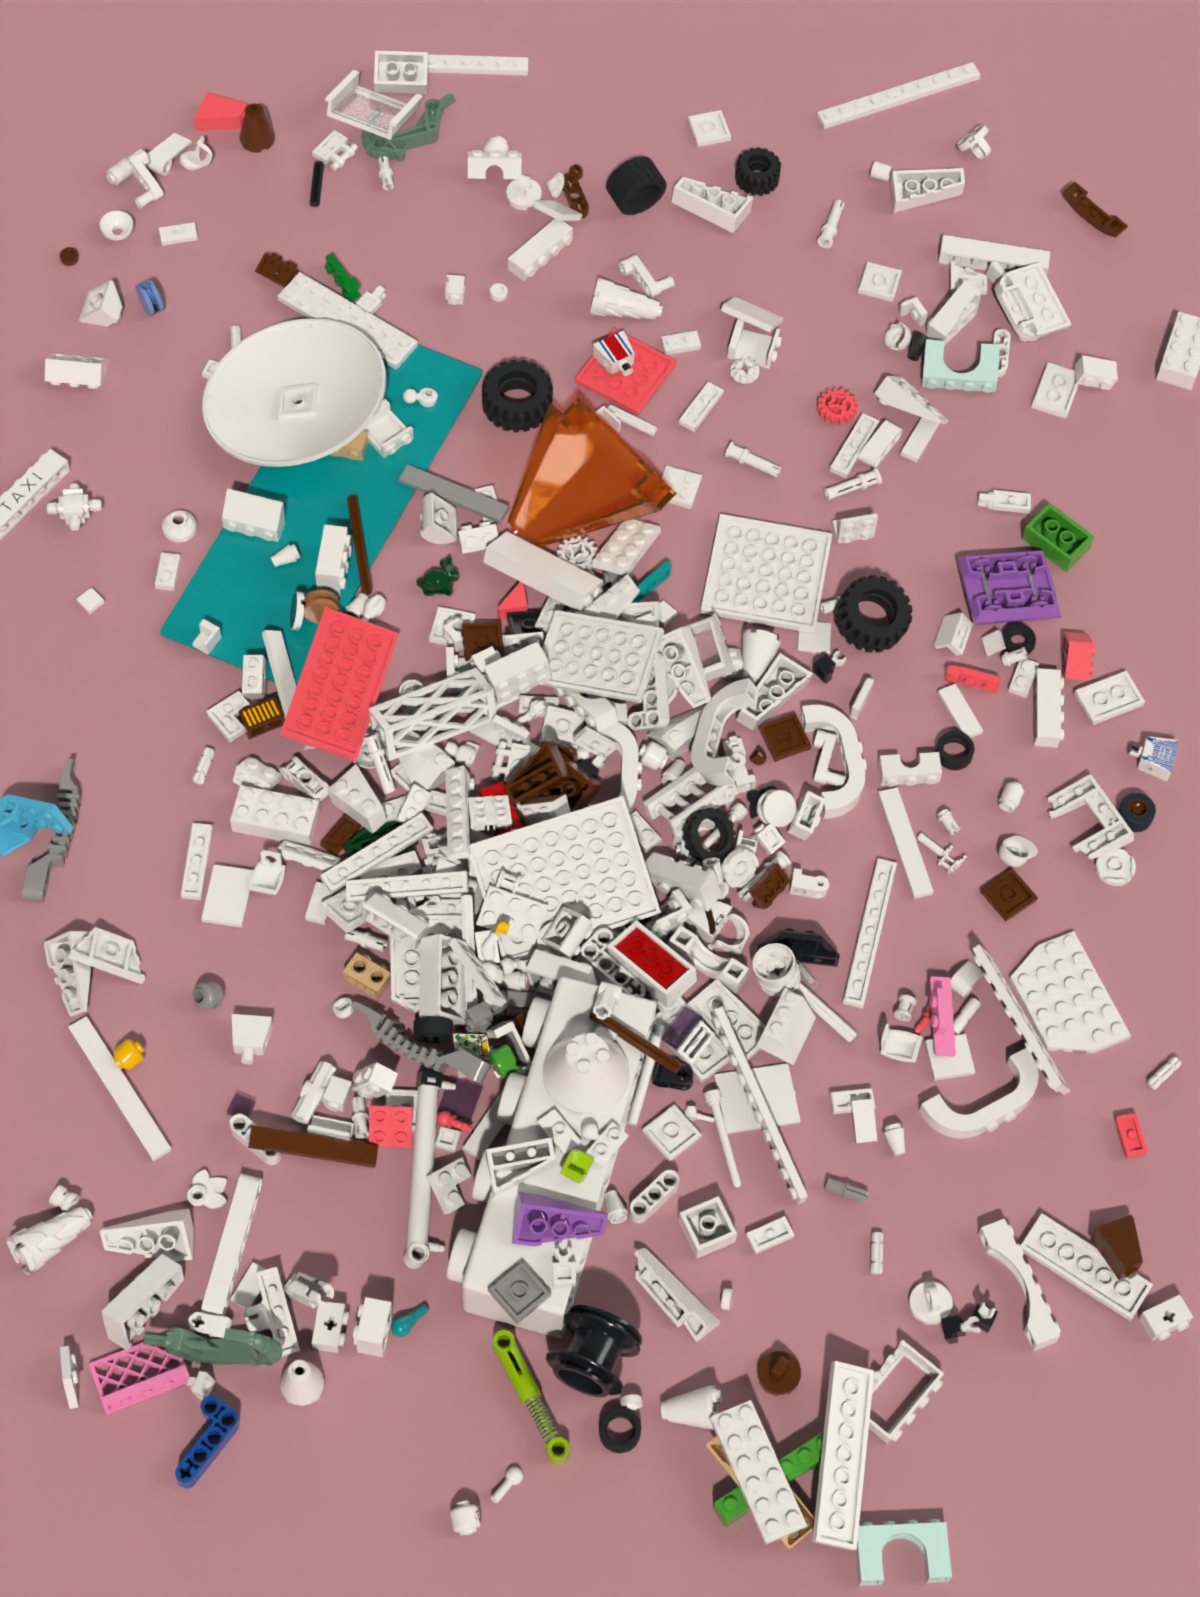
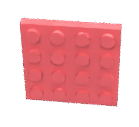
M614 328L607 338L621 331ZM626 334L634 351V364L631 366L633 372L630 375L624 376L621 371L610 374L592 356L576 376L575 383L638 416L676 367L677 361Z

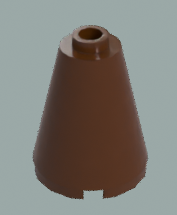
M256 103L246 107L239 135L243 148L250 152L259 153L263 149L268 150L275 141L274 131L263 107Z

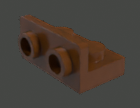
M265 252L255 272L285 288L292 281L295 274L300 272L296 269L297 265L288 260L286 263L281 261L282 257L273 252L271 255Z
M772 863L749 889V893L754 898L753 907L766 909L771 906L773 900L785 890L786 885L790 882L778 863Z

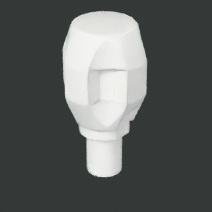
M378 594L369 598L365 604L361 620L369 622V620L379 616L385 608L386 600Z

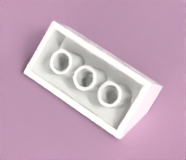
M442 934L421 938L419 1018L443 1017L453 1021V1024H465L464 970L462 968L463 964L452 954V948L448 944L453 938Z

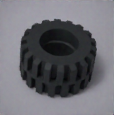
M761 147L743 151V154H740L739 159H737L736 184L739 185L741 190L744 189L745 193H751L753 196L755 194L763 196L764 193L766 195L770 194V191L773 192L779 184L781 171L779 157L774 156V152H769L766 148L761 149Z

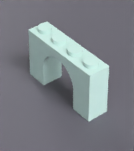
M926 339L922 387L983 391L986 393L996 392L1000 345L982 343L979 365L971 372L957 373L950 370L944 363V341Z
M939 1519L927 1520V1523H918L917 1520H908L904 1524H895L894 1521L882 1522V1525H873L872 1522L860 1523L856 1550L859 1586L882 1585L884 1581L882 1549L888 1542L894 1539L910 1540L920 1548L924 1557L926 1583L949 1582L952 1578L947 1523L940 1522Z

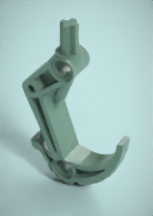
M450 93L440 100H427L425 102V112L416 124V127L395 133L391 140L362 129V145L367 155L375 159L381 157L382 161H384L383 156H386L389 160L396 159L398 162H401L405 159L404 152L406 150L437 142L442 114L446 107L455 102L453 95ZM379 108L370 114L366 120L367 124L374 125L375 121L380 117Z
M175 1327L169 1328L167 1333L145 1331L143 1342L145 1345L165 1347L166 1353L200 1365L252 1364L253 1366H271L281 1359L283 1353L282 1345L275 1339L253 1332L230 1328L225 1329L224 1339H206L188 1330Z

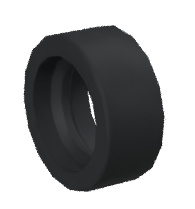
M950 731L943 734L939 738L936 752H939L941 765L950 770L966 768L971 763L975 751L972 739L960 731ZM953 742L961 744L967 751L966 756L961 759L951 758L945 754L944 745Z
M443 1017L418 1018L414 1020L413 1038L427 1043L450 1041L453 1039V1021Z
M627 1408L611 1409L604 1414L600 1421L599 1436L605 1448L615 1453L629 1452L636 1447L640 1440L642 1428L640 1419ZM615 1418L627 1419L633 1427L632 1437L624 1443L612 1441L607 1433V1426L610 1421Z

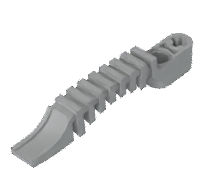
M67 759L59 785V790H62V792L57 793L56 798L59 800V807L62 809L60 811L74 828L70 834L61 832L59 836H53L52 841L55 845L47 844L46 847L49 854L35 863L30 862L28 864L22 888L23 899L44 901L52 869L54 867H64V858H68L67 850L71 848L70 841H73L74 838L73 832L75 833L76 831L75 824L78 823L77 815L80 813L79 806L81 807L78 787L72 782L75 766L72 765L73 759Z
M354 1001L351 1005L366 1015L370 1022L371 1032L376 1035L375 1038L382 1040L384 1044L391 1046L392 1049L399 1051L402 1055H406L409 1059L415 1060L419 1064H424L427 1068L445 1073L448 1066H451L472 1080L483 1083L492 1066L489 1061L460 1045L455 1052L444 1056L445 1052L442 1050L426 1049L423 1045L417 1046V1042H409V1036H402L404 1033L403 1029H396L399 1024L397 1020L391 1021L390 1017L381 1011L360 1002Z

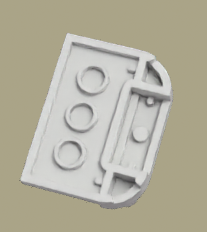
M1039 262L1007 272L994 287L996 296L1019 339L1023 342L1037 341L1042 336L1067 329L1072 325Z

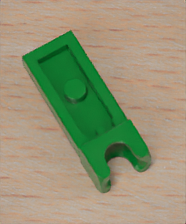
M332 253L325 256V269L329 275L331 274L334 277L336 285L342 288V295L345 299L352 302L360 298L361 294L358 291L360 285L355 278L348 276Z

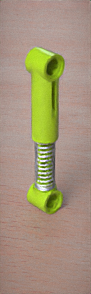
M500 1330L493 1337V1351L498 1356L522 1405L528 1407L527 1410H529V1414L533 1417L532 1420L535 1421L536 1428H538L540 1435H542L541 1438H543L545 1443L544 1446L547 1450L548 1460L555 1465L563 1464L569 1457V1443L558 1434L557 1430L555 1431L556 1427H553V1420H550L551 1417H548L549 1413H546L547 1410L543 1406L544 1403H541L542 1399H539L542 1394L515 1343L514 1335L508 1330ZM506 1340L510 1344L507 1347H500L498 1342ZM510 1355H511V1357H512V1359H513V1361H514V1363H515V1365H516V1367H517V1369H518V1372L516 1371V1369H515V1367H514V1365H513V1363H512V1361H511V1359H510V1357H509ZM555 1447H561L564 1453L556 1455L552 1450Z

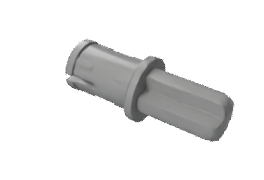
M830 1177L828 1178L825 1187L826 1191L842 1195L844 1199L848 1197L863 1203L866 1202L868 1198L867 1190L852 1186L850 1182L846 1184Z

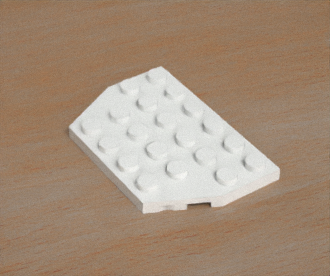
M441 899V904L443 905L438 908H427L426 906L431 904V900L424 902L423 905L409 910L411 915L415 917L420 916L426 920L428 932L424 937L442 934L462 940L460 899ZM390 936L391 1002L419 1014L421 942L416 950L413 951Z
M1074 931L1037 945L1009 979L1046 1050H1063L1065 1052L1075 1050L1095 1053L1128 1040L1131 1037Z

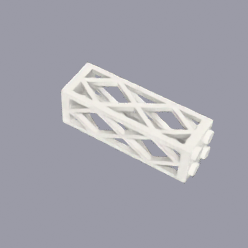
M477 668L468 670L368 708L372 733H380L379 740L382 748H385L384 755L389 761L492 722L496 711H498L494 689L487 682L486 676L481 674ZM448 687L464 689L457 697L439 698ZM433 692L428 698H417ZM401 705L418 706L410 715H393ZM456 713H473L465 723L448 722ZM410 730H427L418 741L401 740ZM438 730H449L432 737Z

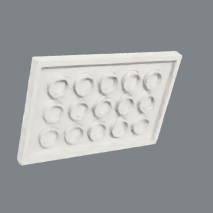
M555 610L542 648L548 659L552 679L542 686L641 703L665 631L660 627Z

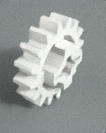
M578 535L577 539L570 536V541L564 539L563 544H559V550H557L558 558L584 571L586 569L592 571V560L598 554V548L594 547V542L588 543V538L586 537L582 540L580 535Z

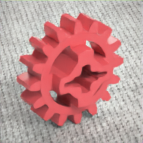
M834 387L832 392L827 389L826 394L822 393L821 398L818 399L817 411L820 412V417L825 416V422L831 420V425H834L835 422L841 425L842 421L848 424L849 419L853 420L854 415L857 414L858 401H855V395L850 396L851 391L845 393L844 388L837 391V388Z

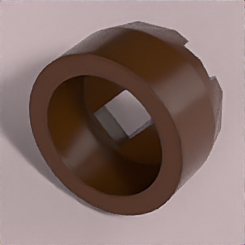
M579 164L570 166L569 173L574 174L578 180L583 177L582 167Z
M757 748L751 754L749 760L755 765H763L767 756L762 749Z

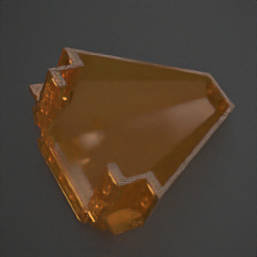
M577 398L564 413L550 402L508 523L512 526L510 530L517 537L521 535L525 541L537 547H543L659 512L677 493L580 398Z

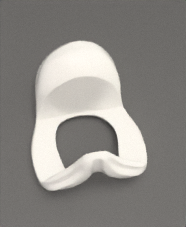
M201 136L196 142L197 147L194 151H187L181 154L179 162L186 170H198L206 167L211 162L212 152L204 144V136ZM200 148L207 152V156L203 161H201L199 156Z

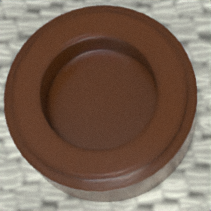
M71 247L64 248L60 252L62 264L66 266L75 265L79 260L77 250Z

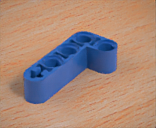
M215 1396L205 1397L200 1405L203 1417L211 1425L175 1470L178 1484L183 1488H191L197 1483L239 1429L240 1422L237 1413ZM209 1405L217 1406L214 1412H206V1408ZM226 1418H234L235 1421L232 1425L223 1424ZM218 1435L221 1437L219 1442L215 1444L209 1442L212 1436ZM198 1454H206V1458L203 1461L198 1462L195 1460ZM183 1473H185V1474L190 1473V1476H191V1477H189V1478H188V1477H184V1478H183V1477H182V1474H183Z

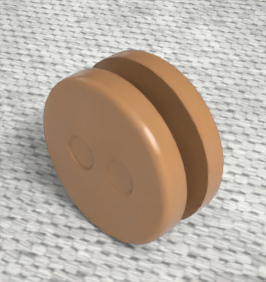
M328 590L311 591L304 596L305 599L302 601V605H304V618L312 623L319 624L325 607L339 611L338 597Z

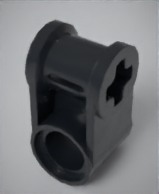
M656 1062L652 1084L662 1088L686 1091L693 1085V1071L690 1067L681 1065L680 1069L673 1073Z

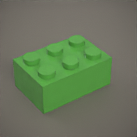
M1050 503L1026 525L1022 537L1024 541L1036 550H1043L1048 559L1066 572L1090 549L1094 538L1093 535Z

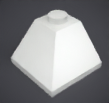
M112 280L88 291L79 317L80 322L107 327L120 320L123 306Z

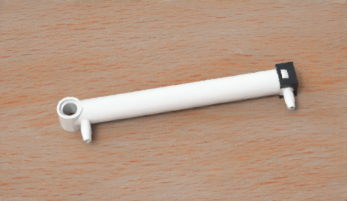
M421 1070L416 1079L418 1096L406 1252L403 1255L405 1265L411 1269L421 1267L429 1258V1251L444 1252L445 1250L444 1245L428 1242L432 1187L426 1176L433 1173L439 1089L455 1090L456 1084L442 1081V1073ZM412 1252H417L420 1255V1259L414 1258Z

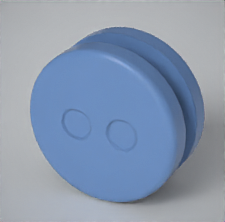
M150 279L145 280L142 284L138 283L135 285L139 301L149 316L155 314L154 307L158 312L164 310L159 292Z

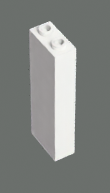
M507 531L486 546L483 563L579 612L589 607L603 593L602 585L604 580Z

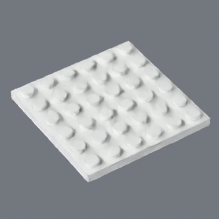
M720 514L700 613L707 615L716 613L718 617L815 634L833 533Z

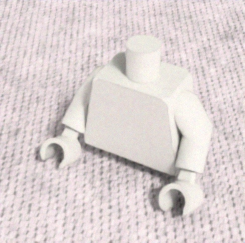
M437 845L440 848L439 854L435 853L434 856L439 858L433 859L430 874L468 872V869L464 868L463 863L459 859L450 861L448 847ZM468 879L469 892H475L477 887L476 880ZM465 893L426 896L431 900V904L426 907H441L443 905L441 904V899H458Z

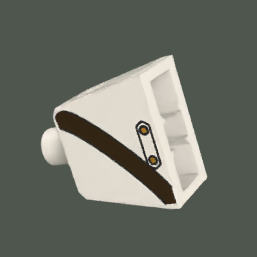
M716 901L707 912L703 909H696L691 905L692 909L689 918L686 920V926L708 944H712L728 921V915L731 914L732 906Z

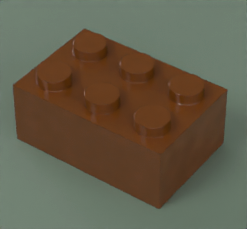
M559 750L571 778L543 794L546 797L566 794L571 812L586 808L603 785Z

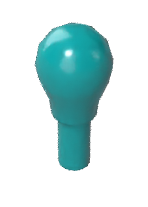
M423 1304L414 1312L394 1319L391 1324L392 1333L397 1337L406 1336L416 1324V1320L429 1311L426 1305Z

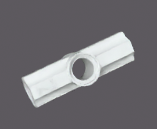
M320 1061L311 1079L307 1080L300 1094L301 1098L291 1114V1117L298 1123L308 1125L318 1105L320 1106L323 1103V1096L331 1076H334L336 1073V1068L330 1063Z

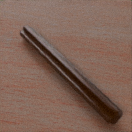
M353 495L347 497L361 591L365 595H370L372 593L358 498Z

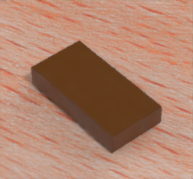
M344 814L320 842V846L337 857L343 850V844L354 837L361 828V825Z

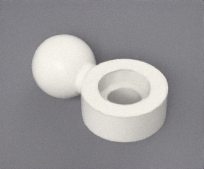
M423 388L419 393L414 389H407L403 393V399L406 403L412 404L418 400L424 407L434 406L438 397L437 392L432 388Z
M532 955L522 956L514 961L510 958H504L500 961L499 967L503 974H510L516 968L526 972L525 969Z

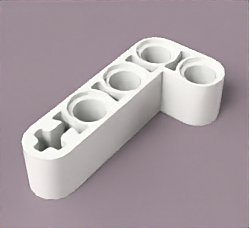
M659 652L653 665L654 671L651 672L643 696L644 711L631 713L627 719L628 726L632 730H657L666 728L669 724L665 659Z
M601 928L596 931L581 947V962L592 966L594 975L601 981L621 986L623 993L635 994L634 996L645 998L646 989L643 983L607 954V946L613 941V933L607 928ZM604 938L607 939L608 942L602 943L599 940ZM591 952L594 956L588 957L585 954ZM603 965H607L610 967V969L603 970L600 967ZM622 978L625 982L618 983L616 979Z

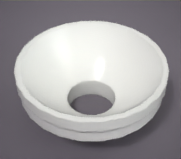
M111 211L101 218L100 229L106 238L122 240L132 233L133 220L126 212ZM115 229L123 230V232L118 235L113 233Z
M176 510L165 516L162 522V531L164 536L172 542H186L196 534L197 523L191 513L184 510ZM176 517L184 519L181 524H175L173 520Z

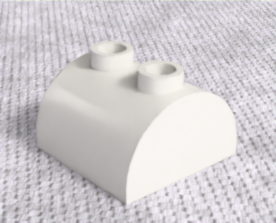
M432 492L425 495L422 499V513L420 514L422 520L420 534L422 538L434 544H448L456 541V508Z
M563 906L541 941L558 953L571 959L572 956L575 957L579 954L581 950L579 945L582 940L590 937L593 923L582 914Z

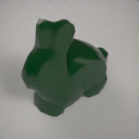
M448 556L440 561L442 570L432 569L425 573L422 579L416 581L417 586L423 590L425 596H434L435 594L451 596L453 594V582L458 581L460 576L458 571L452 567L451 557Z

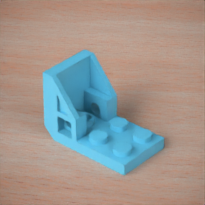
M11 794L0 798V856L4 857L31 841L38 828L41 830H53L59 834L61 832L70 834L74 828L55 804Z

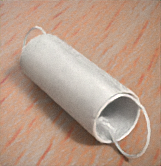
M798 964L801 976L808 984H811L815 979L802 964Z

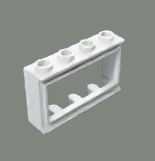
M904 1340L899 1343L896 1351L889 1355L881 1369L874 1373L872 1394L903 1357H906L922 1370L931 1380L888 1432L869 1419V1429L886 1442V1445L891 1440L894 1442L898 1440L903 1433L901 1428L905 1423L908 1426L917 1416L914 1412L919 1407L923 1409L930 1400L928 1395L932 1391L936 1393L944 1383L941 1381L944 1373Z

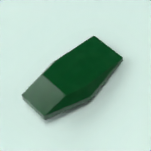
M397 821L386 822L374 833L364 829L343 844V849L349 858L403 824ZM418 841L408 846L404 850L400 851L399 853H402L418 845Z

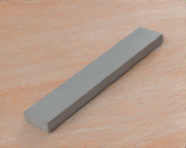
M408 464L399 477V483L426 494L432 492L450 504L501 524L509 510L508 505Z

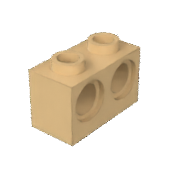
M356 952L343 970V980L379 1000L391 983V972L386 966H379L374 963L369 956L360 955ZM359 967L364 968L362 972L355 971ZM374 978L382 979L379 982L372 981Z

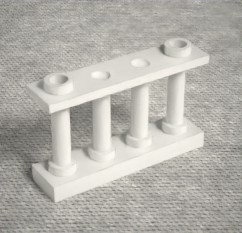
M693 767L644 801L643 805L647 817L651 820L660 815L669 820L673 835L678 837L684 832L683 826L686 825V819L691 817L690 814L701 809H717L737 795L735 782L732 785L726 786L712 785L715 789L707 794L699 789L707 781ZM691 793L700 798L692 805L684 800ZM675 804L684 809L677 816L668 810Z

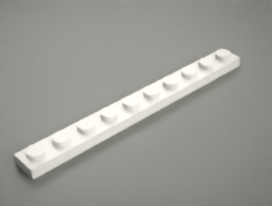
M971 62L819 111L816 117L823 129H827L978 80L981 74L974 63Z
M723 1007L714 1010L713 1017L711 1018L712 1024L715 1029H719L721 1044L724 1048L727 1047L730 1064L737 1069L738 1082L740 1085H744L746 1089V1099L749 1104L753 1105L755 1109L753 1112L757 1123H761L764 1129L762 1130L763 1137L766 1142L770 1143L772 1147L771 1155L774 1161H778L781 1167L779 1172L782 1179L786 1180L789 1185V1195L792 1200L795 1199L797 1205L806 1201L808 1195Z

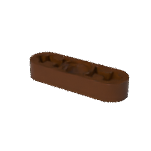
M572 173L564 174V186L562 189L570 208L581 213V218H585L589 212L588 202L577 177ZM573 193H577L579 197L572 198L570 195Z

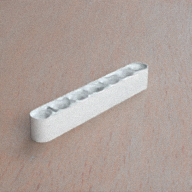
M240 1174L202 1303V1313L225 1316L261 1191L262 1178Z

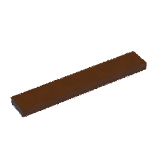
M253 1125L250 1128L248 1148L372 1168L376 1166L378 1145Z

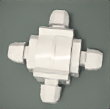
M71 483L68 490H63V496H59V503L51 502L47 504L48 514L60 513V518L65 519L66 525H69L72 531L79 530L81 524H86L85 519L90 517V511L102 510L101 500L92 499L89 501L88 494H84L83 489H80L77 483Z

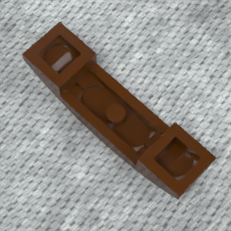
M1072 183L1063 191V195L1072 208L1086 222L1102 233L1116 238L1127 229L1128 225L1116 215L1111 218L1086 197L1088 192L1078 183Z

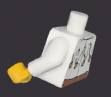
M499 921L494 930L474 933L476 956L480 962L500 963L497 941L500 939V932L507 934L510 928L509 923Z

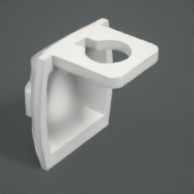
M261 850V861L257 863L251 875L249 890L267 895H276L284 879L285 865H282L280 853ZM266 856H272L276 861L272 863Z
M886 1023L881 1039L880 1054L898 1061L916 1063L923 1037L906 1031L890 1030V1025Z

